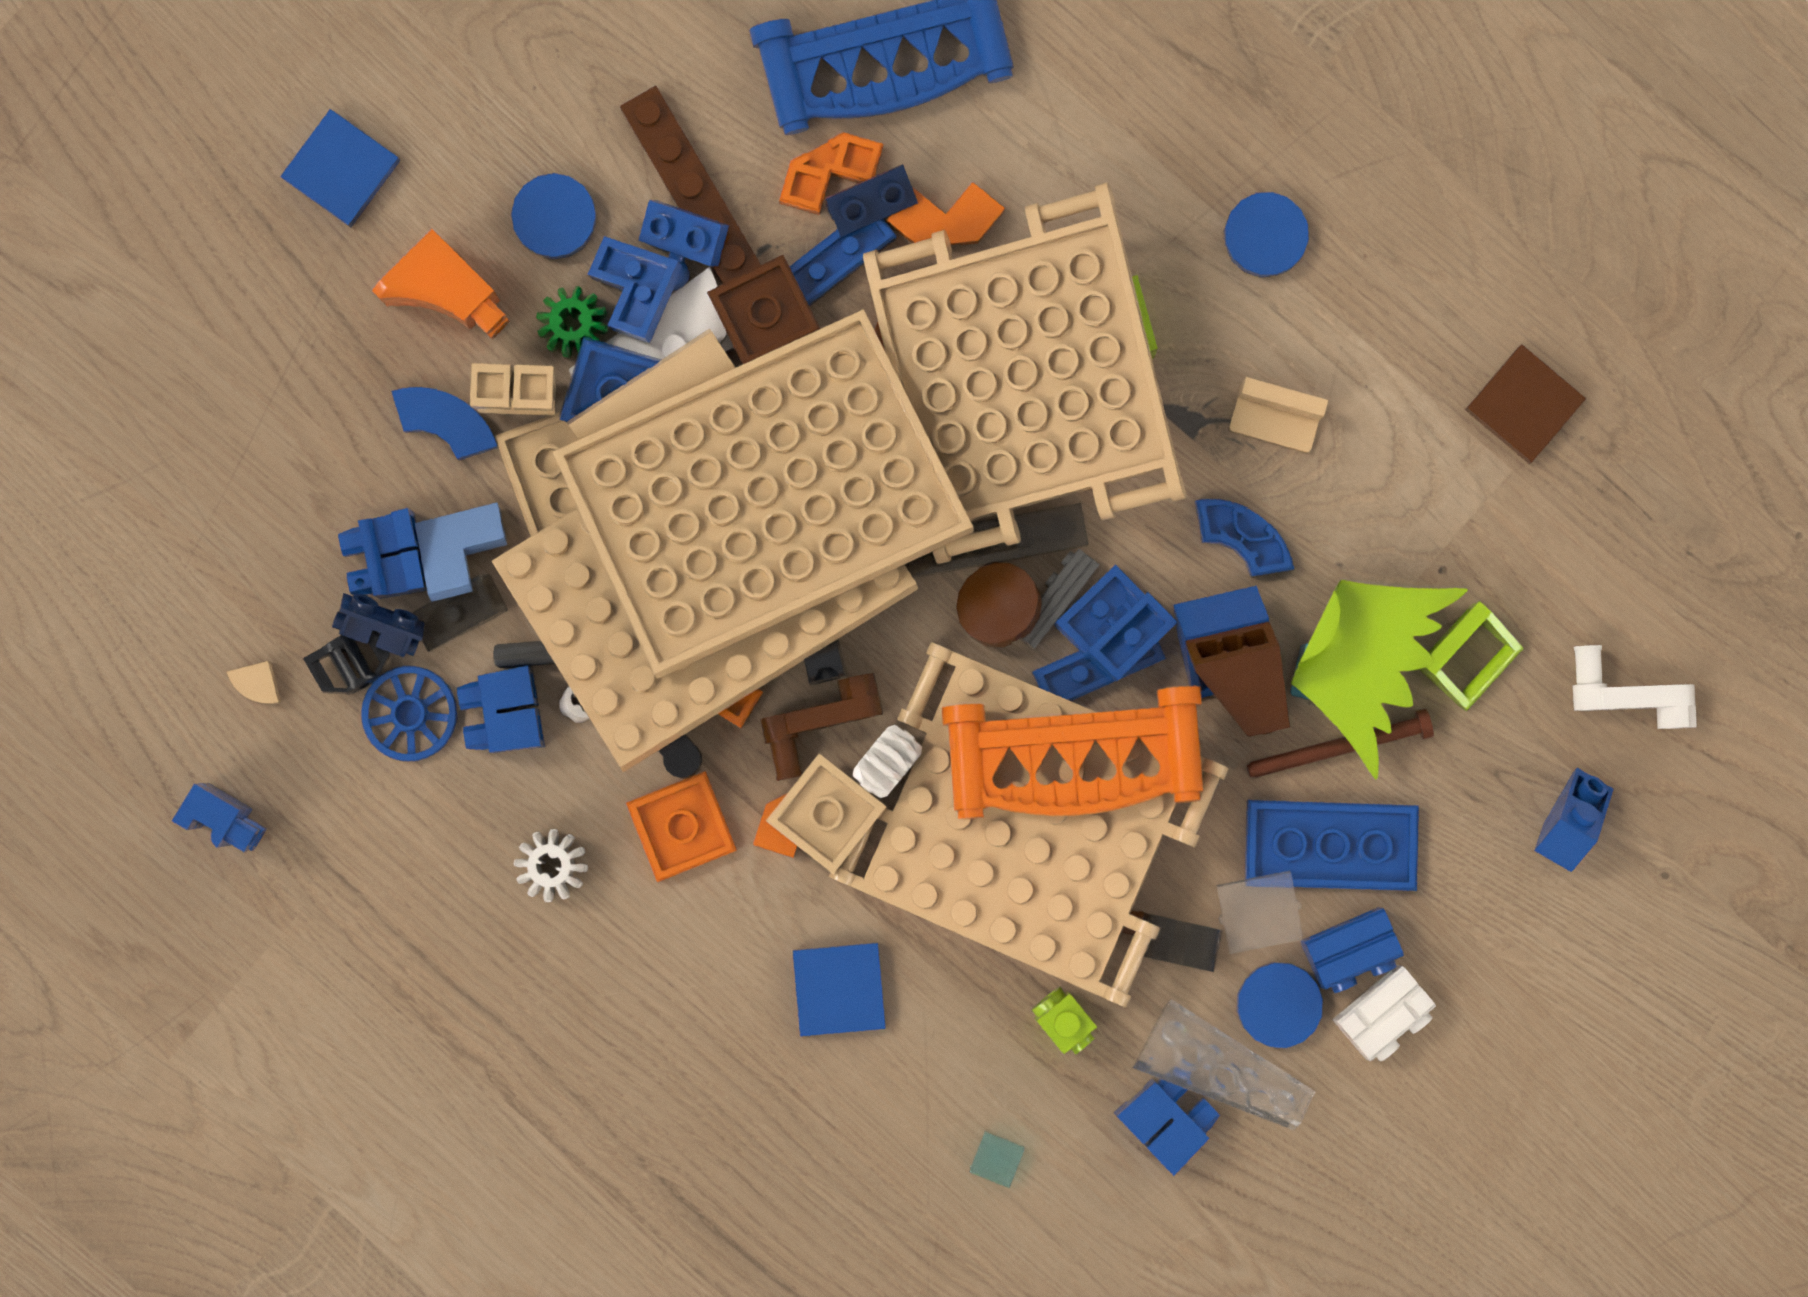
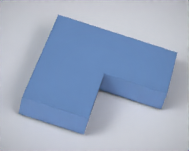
M498 503L415 523L427 593L431 602L472 592L473 588L466 555L507 545L502 514Z

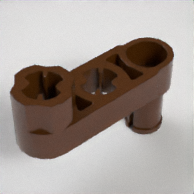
M875 673L838 680L837 684L841 701L760 719L765 744H770L777 781L799 777L803 774L795 738L799 737L798 733L883 715Z

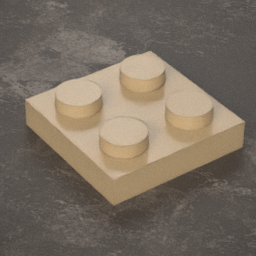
M818 754L766 822L834 874L887 806L821 754Z

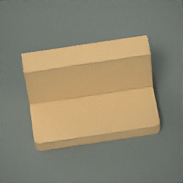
M1246 377L1240 386L1229 431L1299 452L1309 453L1312 449L1319 421L1325 415L1328 400Z

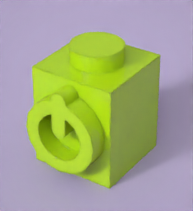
M1061 987L1049 993L1031 1010L1036 1015L1034 1017L1035 1020L1063 1054L1067 1053L1070 1049L1074 1054H1077L1095 1039L1091 1032L1097 1026L1068 991L1065 992Z

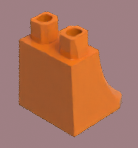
M433 229L372 290L387 307L414 306L434 310L459 321L470 330L477 324L491 339L496 337L510 322L507 316L496 306L500 299L495 291Z

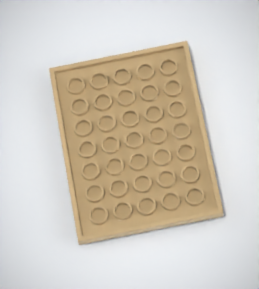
M864 309L552 452L657 679L974 532L973 525Z
M578 508L491 561L623 772L918 589L916 581L905 565H902L657 679Z

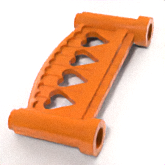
M1180 686L1157 690L1158 708L986 721L984 704H960L942 707L943 726H948L954 811H958V819L984 818L983 809H987V807L1043 816L1089 815L1129 807L1166 793L1174 794L1175 803L1201 801L1200 792H1203L1197 718V706L1202 705L1201 687ZM1138 738L1142 740L1160 764L1158 774L1153 777H1147L1141 773L1136 778H1128L1123 773V765ZM1095 741H1097L1116 767V775L1111 780H1103L1098 776L1095 780L1086 782L1080 777V768ZM1052 744L1073 771L1071 781L1066 784H1061L1054 780L1049 785H1042L1037 781V771ZM1009 748L1030 775V780L1024 787H1016L1011 783L1008 787L1001 789L996 787L993 782V777Z

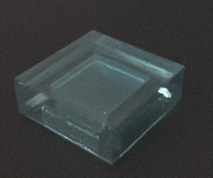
M984 1131L969 1172L1010 1188L1025 1147Z

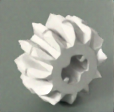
M896 725L889 726L856 765L853 777L869 793H873L879 798L886 797L919 758L922 746L906 730H902Z
M550 829L548 844H546L540 832L533 833V840L537 848L535 849L527 843H521L519 848L522 852L529 855V859L514 860V866L527 867L528 873L517 877V882L522 884L531 879L534 881L527 893L531 897L536 896L543 886L545 902H552L554 887H556L562 899L569 898V890L565 883L568 882L575 888H581L583 882L573 876V872L588 871V865L575 864L574 858L585 854V849L580 847L571 852L568 850L575 839L571 834L565 836L561 844L558 845L559 832L557 829ZM547 854L551 859L559 858L561 860L562 867L556 868V870L560 871L556 877L551 872H542L541 864H546L543 857Z

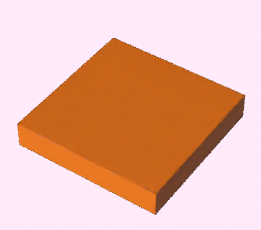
M706 771L626 803L657 882L737 851Z

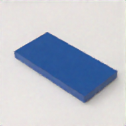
M1247 800L1245 885L1417 891L1419 805Z

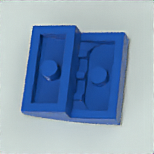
M1115 564L1054 623V626L1088 659L1117 682L1178 622L1149 592L1144 594Z

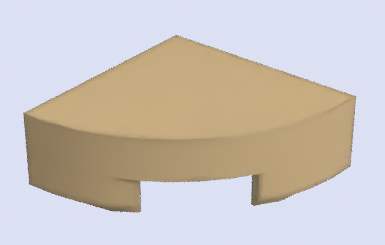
M270 661L227 671L230 682L244 697L264 704L281 703Z

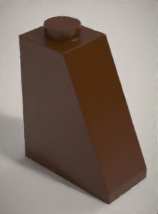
M1270 622L1185 641L1196 673L1248 737L1270 734L1277 730L1290 728L1280 645Z

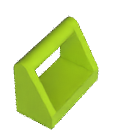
M1478 601L1471 604L1428 651L1434 659L1433 664L1419 670L1461 709L1467 712L1524 648L1484 604ZM1482 624L1504 646L1461 692L1441 668Z

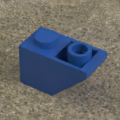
M1576 768L1543 823L1534 851L1572 872L1598 841L1614 789L1606 785L1599 778Z

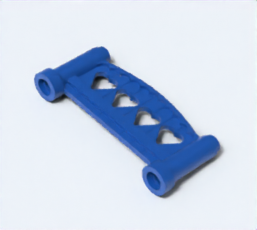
M932 0L795 36L793 35L789 19L772 20L749 29L753 48H759L778 124L780 128H783L785 135H794L807 131L809 129L808 121L815 117L828 119L861 118L909 109L941 97L979 75L987 76L989 83H997L1013 77L1011 69L1014 68L997 0ZM943 27L968 49L969 56L965 61L957 62L952 59L946 66H939L935 63L933 56ZM902 38L906 39L927 59L928 67L925 71L915 72L911 70L904 77L897 76L894 73L893 64ZM861 48L886 69L887 78L883 82L876 83L870 80L869 84L865 87H858L853 83L852 75ZM821 58L845 79L847 86L843 92L834 93L829 91L822 98L814 96L811 92V86Z

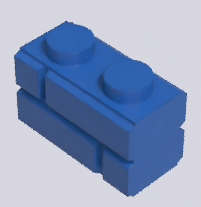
M1381 907L1372 909L1300 941L1318 985L1325 990L1332 987L1334 993L1357 985L1355 977L1371 970L1373 976H1378L1396 968L1395 959L1404 956L1386 911Z

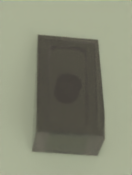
M490 574L477 575L472 578V592L429 602L412 612L420 621L425 622L422 642L428 652L508 611Z

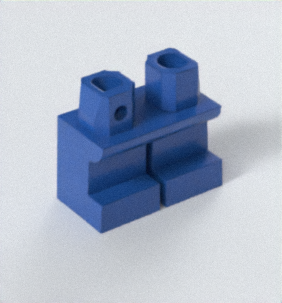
M405 508L393 511L389 515L358 520L359 527L351 528L338 534L343 556L350 557L365 554L367 563L366 569L347 573V582L351 595H373L383 599L427 591L421 554L418 551L420 549L415 527L416 519L412 510Z
M523 666L477 676L478 681L457 687L460 710L482 707L485 721L484 724L463 727L466 749H489L491 753H501L545 747L539 709L530 708L500 713L502 710L539 705L533 667Z
M195 783L172 819V822L186 830L200 829L205 825L212 829L211 841L217 848L233 845L243 852H247L248 849L254 851L267 830L266 827L248 817L253 810L252 808L210 783Z
M1176 1069L1162 1076L1157 1082L1153 1079L1149 1080L1143 1089L1114 1112L1123 1124L1173 1176L1210 1139L1206 1133L1220 1116L1203 1097L1187 1113L1175 1103L1192 1087Z

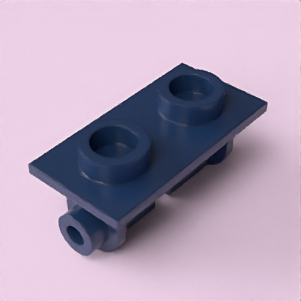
M903 164L825 198L828 212L832 220H834L841 237L918 203Z
M343 593L340 610L335 615L332 627L339 630V635L365 644L368 643L373 630L379 632L380 635L375 647L404 658L405 654L414 656L419 641H422L425 622L420 621L415 614L407 610L395 609L392 611L381 607L374 599L366 595L354 594L351 596Z

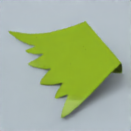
M1341 579L1322 614L1298 664L1291 684L1308 697L1341 731L1375 780L1378 778L1379 756L1373 727L1375 726L1388 734L1392 732L1389 717L1381 704L1412 707V694L1400 671L1422 669L1434 662L1430 653L1413 637L1431 634L1441 629V624L1427 618V616L1454 603L1468 589L1404 588L1371 585Z

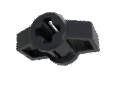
M373 630L368 641L380 662L374 673L356 643L357 640L342 635L303 658L322 693L351 695L378 680L380 673L391 656L388 651L375 647L379 637L378 632ZM343 651L348 654L360 678H357L342 653ZM330 657L347 688H335L320 663L321 660Z

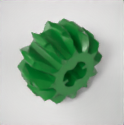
M578 286L573 290L572 298H568V294L563 287L559 288L557 293L561 301L555 303L550 297H545L543 302L551 312L542 311L536 315L538 321L548 324L537 331L539 337H551L546 346L550 352L556 351L563 344L562 356L564 359H570L573 347H577L579 353L583 337L600 341L594 336V333L607 334L609 331V327L606 324L597 322L608 315L606 308H594L599 300L594 293L588 295L583 300V289ZM579 314L578 320L581 323V327L576 331L572 327H570V332L565 331L567 325L564 319L568 315L575 319V315Z

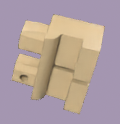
M471 363L470 407L477 409L478 413L555 415L556 370L554 366L515 365L513 369L510 364Z

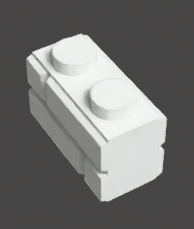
M1397 965L1396 968L1390 970L1332 1020L1366 1060L1371 1062L1377 1057L1379 1061H1383L1399 1048L1400 1044L1396 1040L1407 1030L1414 1034L1432 1020L1433 1017L1429 1012L1436 1005L1403 966Z

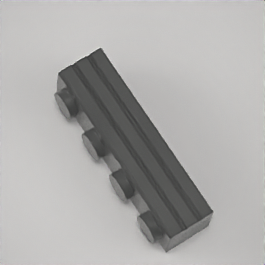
M1080 549L1076 553L1070 551L1061 562L1065 566L1059 574L1054 571L1046 581L1045 585L1048 586V589L1043 595L1040 594L1042 600L1040 618L1030 634L1023 639L1019 638L1033 650L1100 565Z

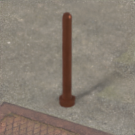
M1426 708L1415 711V718L1391 724L1392 732L1390 734L1374 728L1377 745L1420 734L1423 740L1434 737L1432 722ZM1341 737L1251 761L1247 765V770L1250 777L1257 778L1355 752V749L1346 737Z

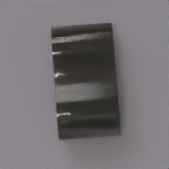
M1144 913V921L1160 927L1156 940L1151 938L1144 957L1210 972L1215 971L1223 930Z

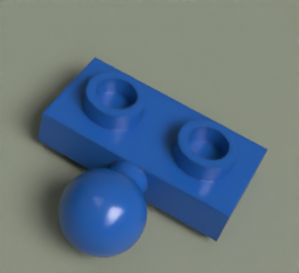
M649 200L638 241L669 251L668 258L677 260L683 266L673 291H676L687 284L690 273L685 263L686 258L708 266L719 265L729 225L658 200Z

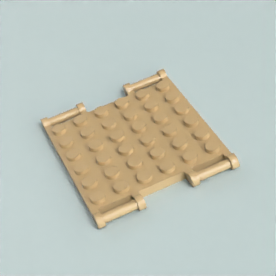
M1108 182L1096 185L1095 191L1043 206H1040L1039 203L1025 206L1031 237L952 259V248L948 234L945 230L932 233V238L881 253L873 250L863 254L885 353L970 521L995 514L998 515L1000 526L966 535L932 551L937 564L951 561L952 556L1005 542L1007 546L1020 543V532L1014 518V509L1081 491L1093 490L1098 514L1102 521L1115 518V513L1162 500L1171 498L1175 502L1186 499V491L1180 475L1115 210L1114 197ZM1098 207L1100 209L1101 217L1050 232L1045 230L1046 222ZM928 256H936L937 264L884 279V269ZM1160 470L1164 471L1166 482L1114 496L1109 494L1107 484Z
M931 642L926 652L929 658L906 710L901 709L897 721L927 733L922 743L921 755L912 766L894 810L891 811L885 808L877 818L888 824L865 877L858 876L853 872L875 822L834 874L830 872L829 877L1127 1008L1131 995L1128 994L1151 938L1156 940L1160 931V927L1130 915L1164 835L1190 847H1196L1200 837L1196 833L1219 780L1225 779L1229 768L1201 757L1203 772V792H1200L1201 801L1190 803L1181 827L1169 823L1177 806L1174 794L1166 793L1129 807L1089 815L1043 816L987 807V809H983L984 818L960 820L958 819V811H954L948 726H943L942 707L960 704H984L986 721L1097 712ZM946 663L955 667V670L935 716L930 721L921 716L942 667ZM1138 738L1123 765V773L1128 778H1136L1141 773L1147 777H1153L1158 774L1160 764L1142 740ZM1095 741L1080 768L1079 774L1081 779L1086 782H1091L1098 776L1103 780H1111L1116 775V767L1097 741ZM1052 744L1037 771V781L1042 785H1049L1054 780L1058 783L1066 784L1071 781L1073 771ZM1009 748L993 777V782L996 787L1001 789L1008 787L1011 783L1016 787H1024L1028 784L1030 775ZM1124 927L1134 930L1135 934L1111 987L1102 983L1101 980Z

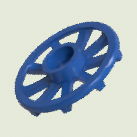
M401 666L380 675L378 680L374 681L367 690L361 708L363 729L371 744L382 754L400 761L423 760L442 750L451 738L458 719L456 700L449 685L436 673L417 666ZM399 674H417L411 695L405 694L398 678ZM427 677L434 681L440 689L422 700L419 698L424 679ZM389 678L398 695L397 701H392L375 692ZM445 695L449 706V714L433 713L427 710L429 705ZM371 699L389 707L391 713L386 716L369 719ZM427 720L448 722L447 728L440 739L426 726ZM393 722L395 725L394 729L385 741L381 743L374 735L371 727ZM420 730L433 744L429 749L416 753L415 731ZM401 731L407 733V754L388 749Z

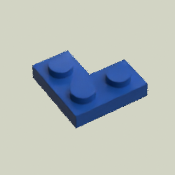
M604 236L588 275L594 281L623 290L608 326L615 332L650 343L683 266L677 260Z

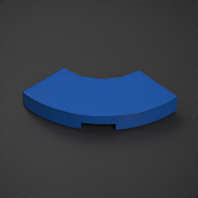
M410 387L391 391L405 433L423 431L439 436L450 445L458 460L498 448L494 434L485 420L458 397L444 391L425 387Z
M1201 499L1195 501L1202 543H1219L1234 550L1246 563L1251 577L1294 570L1290 552L1283 538L1261 516L1248 509V507L1227 500Z

